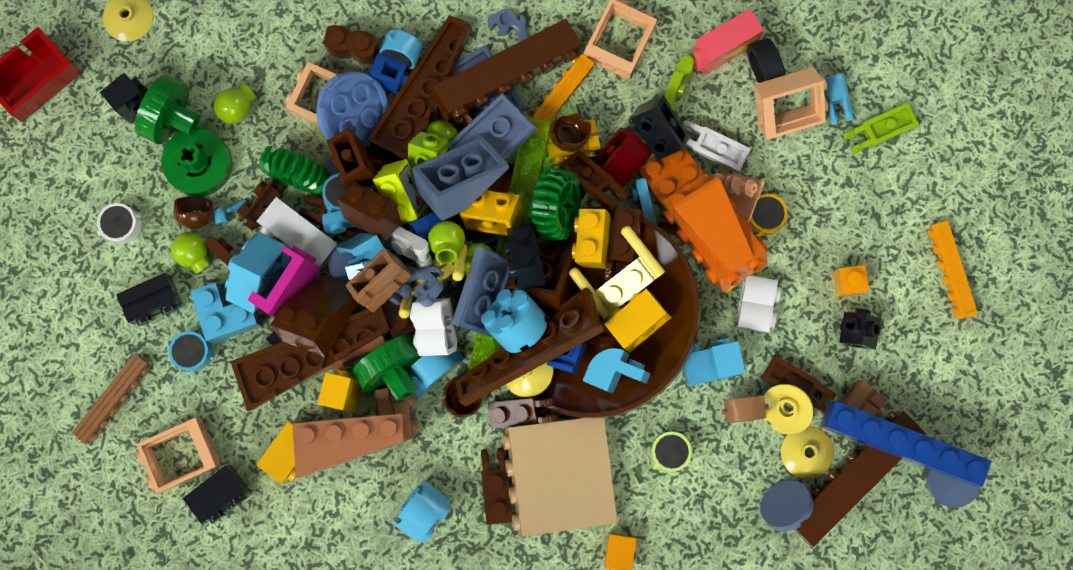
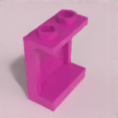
M284 245L281 248L283 252L292 257V260L268 297L253 291L247 301L274 317L284 302L313 281L322 269L314 263L316 261L315 257L295 245L292 249Z

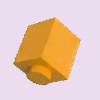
M865 265L839 268L833 272L837 298L863 295L869 292Z
M609 533L604 566L609 567V570H632L637 538Z

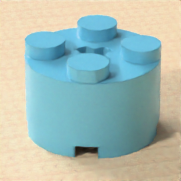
M504 289L500 291L494 303L481 317V322L484 324L485 329L506 351L511 353L521 352L520 348L525 345L529 347L534 345L541 338L547 326V322L544 320L545 313L523 290L510 291L509 289Z
M423 479L420 485L423 488L421 489L417 486L400 508L399 511L401 513L398 518L395 516L391 522L417 543L420 540L426 543L434 532L433 524L437 519L442 521L451 509V504L448 503L450 498Z

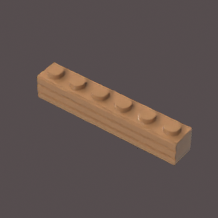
M134 354L73 430L72 434L84 443L94 442L98 437L97 432L108 425V418L118 412L119 404L121 402L124 403L130 395L128 393L131 389L134 390L140 384L138 380L149 373V366L151 364L138 354Z

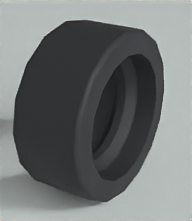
M764 38L748 45V60L758 83L786 75L781 56L771 39Z

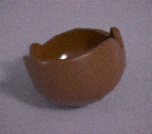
M562 114L554 119L549 128L552 143L558 149L567 152H575L582 149L591 136L590 122L582 120L579 114Z
M203 197L177 198L174 201V218L180 225L186 228L197 229L204 227L213 219V202Z
M458 376L446 384L443 391V404L447 411L455 417H470L480 409L482 398L467 406L461 404L455 381L462 376Z

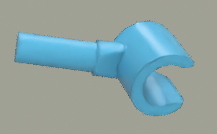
M243 199L227 208L216 209L213 214L216 225H221L222 222H230L228 214L238 210L246 200Z

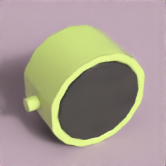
M673 431L657 436L650 450L651 458L654 462L652 467L655 470L659 467L670 472L679 471L686 467L692 455L691 444L688 441L690 436L687 433L683 436L681 433Z

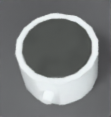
M109 204L98 215L97 227L99 230L97 233L99 236L102 235L114 243H130L137 238L141 231L142 221L140 218L143 217L142 213H137L125 204Z

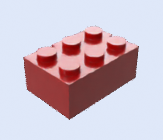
M39 27L35 28L20 41L23 46L32 52L30 56L15 45L0 57V104L11 116L21 122L26 120L81 74L79 69L52 38Z

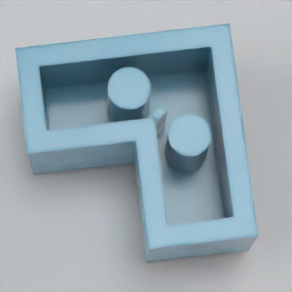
M260 232L252 240H247L239 255L235 254L228 264L230 274L225 283V288H227L225 300L254 314L258 307L247 301L253 291L267 297L270 279L284 263L286 253L281 248L283 245L286 247L287 245Z
M212 283L190 291L207 342L216 343L262 327L257 310L253 314L235 304L228 305L221 285Z
M730 338L717 340L711 343V348L701 350V346L693 347L690 357L683 367L687 387L744 374L745 368L738 341L731 343Z

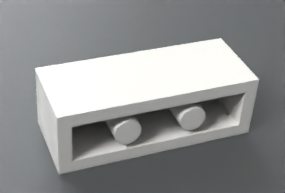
M277 197L256 221L263 226L260 231L272 239L276 236L288 248L292 249L295 245L315 257L316 261L314 263L322 268L321 272L328 265L333 249L337 245L335 241Z

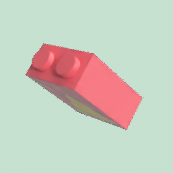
M751 9L696 39L691 53L696 71L701 70L703 75H706L746 52L748 45L759 41L764 30Z

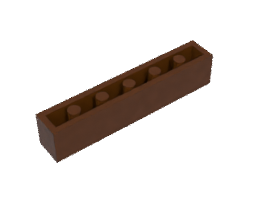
M564 19L434 85L431 96L446 121L452 118L455 120L461 119L473 107L482 108L491 101V98L497 95L500 96L502 93L505 95L513 90L512 87L518 84L523 86L530 83L535 78V75L541 72L543 74L551 72L562 61L568 63L578 56L577 53L582 43L568 20Z
M891 411L883 418L894 424L926 435L905 411H897L896 413ZM865 444L859 450L856 448L852 449L844 458L847 462L840 469L837 466L826 475L825 478L828 481L822 487L817 485L810 491L814 501L812 514L808 520L805 519L800 523L802 526L794 531L809 546L814 547L901 458Z

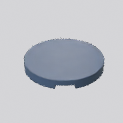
M356 71L340 73L326 83L319 95L316 110L319 128L328 140L349 127L363 141L366 148L371 145L367 139L387 110L388 101L384 89L376 79Z

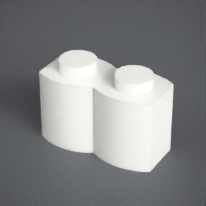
M751 275L743 280L735 328L768 333L770 328L774 329L777 313H773L774 302H779L781 287H777L778 280Z
M436 298L435 303L429 307H423L418 302L412 303L410 319L416 329L413 344L419 356L449 355L457 351V336L452 324L454 314L450 298Z

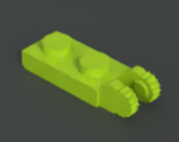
M687 54L679 59L664 94L675 113L677 111V106H674L677 97H683L687 87L684 81L691 79L694 69V59Z
M909 102L863 122L859 127L846 132L843 136L845 140H850L864 132L867 141L858 143L850 149L852 154H855L870 146L873 148L908 132L920 124Z

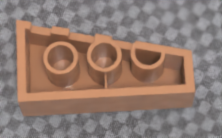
M405 414L292 423L296 478H303L407 442Z

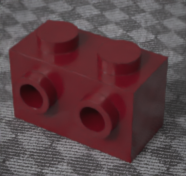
M620 127L593 161L611 175L614 181L623 188L629 183L636 170L645 163L646 158L652 151L634 131Z

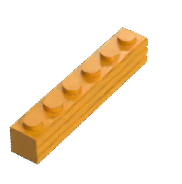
M583 54L573 60V66L564 71L561 81H557L552 87L553 91L545 95L542 100L543 104L534 109V115L529 119L538 129L531 136L534 140L539 138L544 128L550 124L594 68L595 63Z
M949 221L929 226L928 236L934 242L932 248L934 254L938 255L939 258L937 262L938 268L943 270L944 276L942 280L949 289L947 296L954 305L952 308L953 315L958 320L977 315L978 312Z

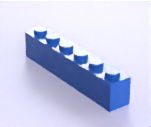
M837 401L828 403L820 428L971 486L983 487L992 462L981 456Z

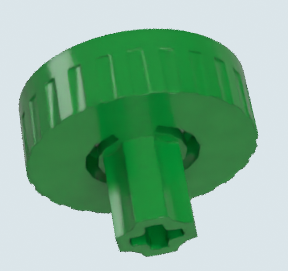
M168 74L157 78L146 92L139 106L135 120L136 134L155 144L164 143L173 134L175 128L192 136L200 124L201 116L186 109L189 99V86Z
M197 128L192 136L182 131L175 134L167 142L161 157V166L167 181L180 192L193 197L208 196L217 192L228 181L232 171V155L228 146L215 133L202 128ZM191 155L194 157L193 161L189 158ZM208 157H211L210 165L206 172L202 173L201 175H193L203 172L208 166Z
M404 335L392 339L371 351L356 364L352 373L364 392H373L388 386L395 399L400 402L410 397L418 389L408 371L422 356H419L417 349L414 347L412 336Z

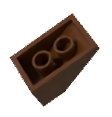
M535 231L546 285L524 289L523 291L543 311L558 313L561 310L559 306L568 300L573 279L569 275V271L576 266L575 259L572 257V246L577 242V233L573 232L567 239L552 241L538 236L537 231ZM516 277L510 278L507 286L510 291L519 290Z
M320 274L284 302L270 326L281 341L326 357L358 305V302L347 289V283Z

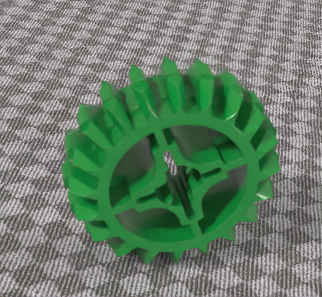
M267 146L259 159L258 167L263 173L284 184L311 194L322 193L323 185L330 175L326 168L315 161L277 146Z
M566 169L547 170L540 176V180L536 183L537 188L533 191L534 198L531 209L533 217L531 220L534 223V230L537 231L538 236L552 241L567 239L569 235L573 234L575 218L579 217V209H582L581 201L583 198L581 197L582 188L579 187L580 180L577 179L575 173Z

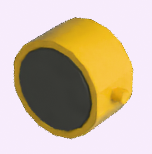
M776 193L763 194L758 198L750 219L753 232L756 233L755 236L757 237L774 234L787 220V207L783 200L777 197Z

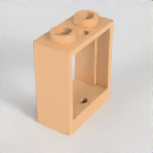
M610 0L584 51V56L596 65L630 80L656 27L657 19L646 10L638 11L632 8L624 0ZM612 14L646 29L630 62L597 47Z
M307 62L305 68H301L296 78L298 83L294 91L291 90L288 93L285 104L290 114L319 126L317 114L299 107V104L313 75L329 81L337 74Z
M814 67L754 84L757 121L766 140L826 122L825 111H828V104L824 97V91L827 90V83L824 76H820ZM809 89L810 105L781 114H774L773 99Z
M193 418L136 444L139 450L136 452L138 461L142 466L145 465L148 472L146 476L147 483L151 490H155L156 493H164L222 467L202 418ZM189 431L203 466L166 483L152 447Z

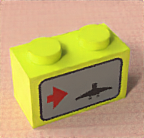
M407 159L384 165L374 177L373 182L380 195L390 197L396 202L402 223L417 220L428 206L417 192L414 175Z

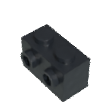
M123 73L100 91V94L115 112L132 124L136 120L139 106L148 88L136 76L131 79L126 73Z
M664 94L639 105L630 118L633 127L641 134L646 145L657 160L683 150L690 138Z
M533 223L506 229L508 240L503 241L506 257L512 256L513 261H508L511 278H517L519 290L546 285Z

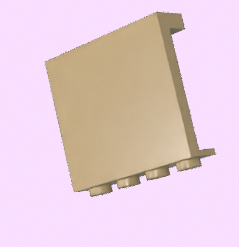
M579 418L506 427V433L502 434L504 450L508 449L509 460L505 461L507 476H512L513 487H509V498L511 504L515 503L516 514L512 515L514 531L518 530V534L524 537L618 523L604 418Z

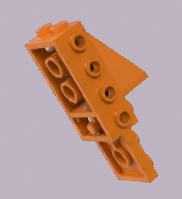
M685 148L660 160L654 157L637 169L641 179H646L649 190L665 210L662 212V215L670 226L674 225L679 240L683 245L687 244L690 247V253L698 265L700 263L706 269L704 272L712 284L716 283L722 293L768 265L766 251H768L767 245L761 237L756 238L754 236L750 222L745 217L741 219L738 215V208L734 201L728 198L720 178L716 177L712 180L707 173L704 174Z

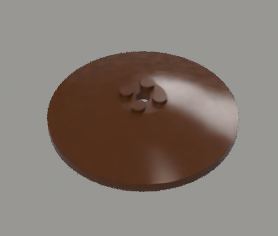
M590 206V207H583L582 209H606V208H604V207H602V206ZM615 209L611 212L608 211L614 218ZM645 217L642 218L639 239L665 272L641 291L643 292L645 289L650 291L672 318L631 352L625 350L604 325L609 320L608 316L602 319L601 324L604 332L585 341L587 348L579 375L554 368L550 385L544 392L537 395L538 398H554L555 404L547 408L580 418H606L625 414L638 409L660 395L676 379L688 361L697 338L700 322V297L696 278L690 263L676 242L663 229ZM616 262L615 275L622 271V262ZM576 263L575 267L580 270L595 291L608 282L605 280V269L582 268ZM572 280L568 300L581 291L574 280ZM629 300L625 302L623 305H621L619 308H624L628 303H630ZM543 311V312L546 313L549 317H552L553 315L556 314V313H550V312H545V311ZM493 337L495 348L498 351L502 346ZM612 348L622 349L630 353L626 363L628 364L630 359L645 365L643 370L650 373L646 384L621 374L613 394L584 382L583 378L592 359L598 353Z

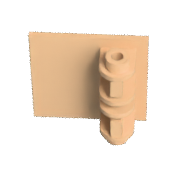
M725 172L710 175L712 180L716 177L720 178L728 198H731L738 208V215L741 219L745 217L750 222L765 181Z

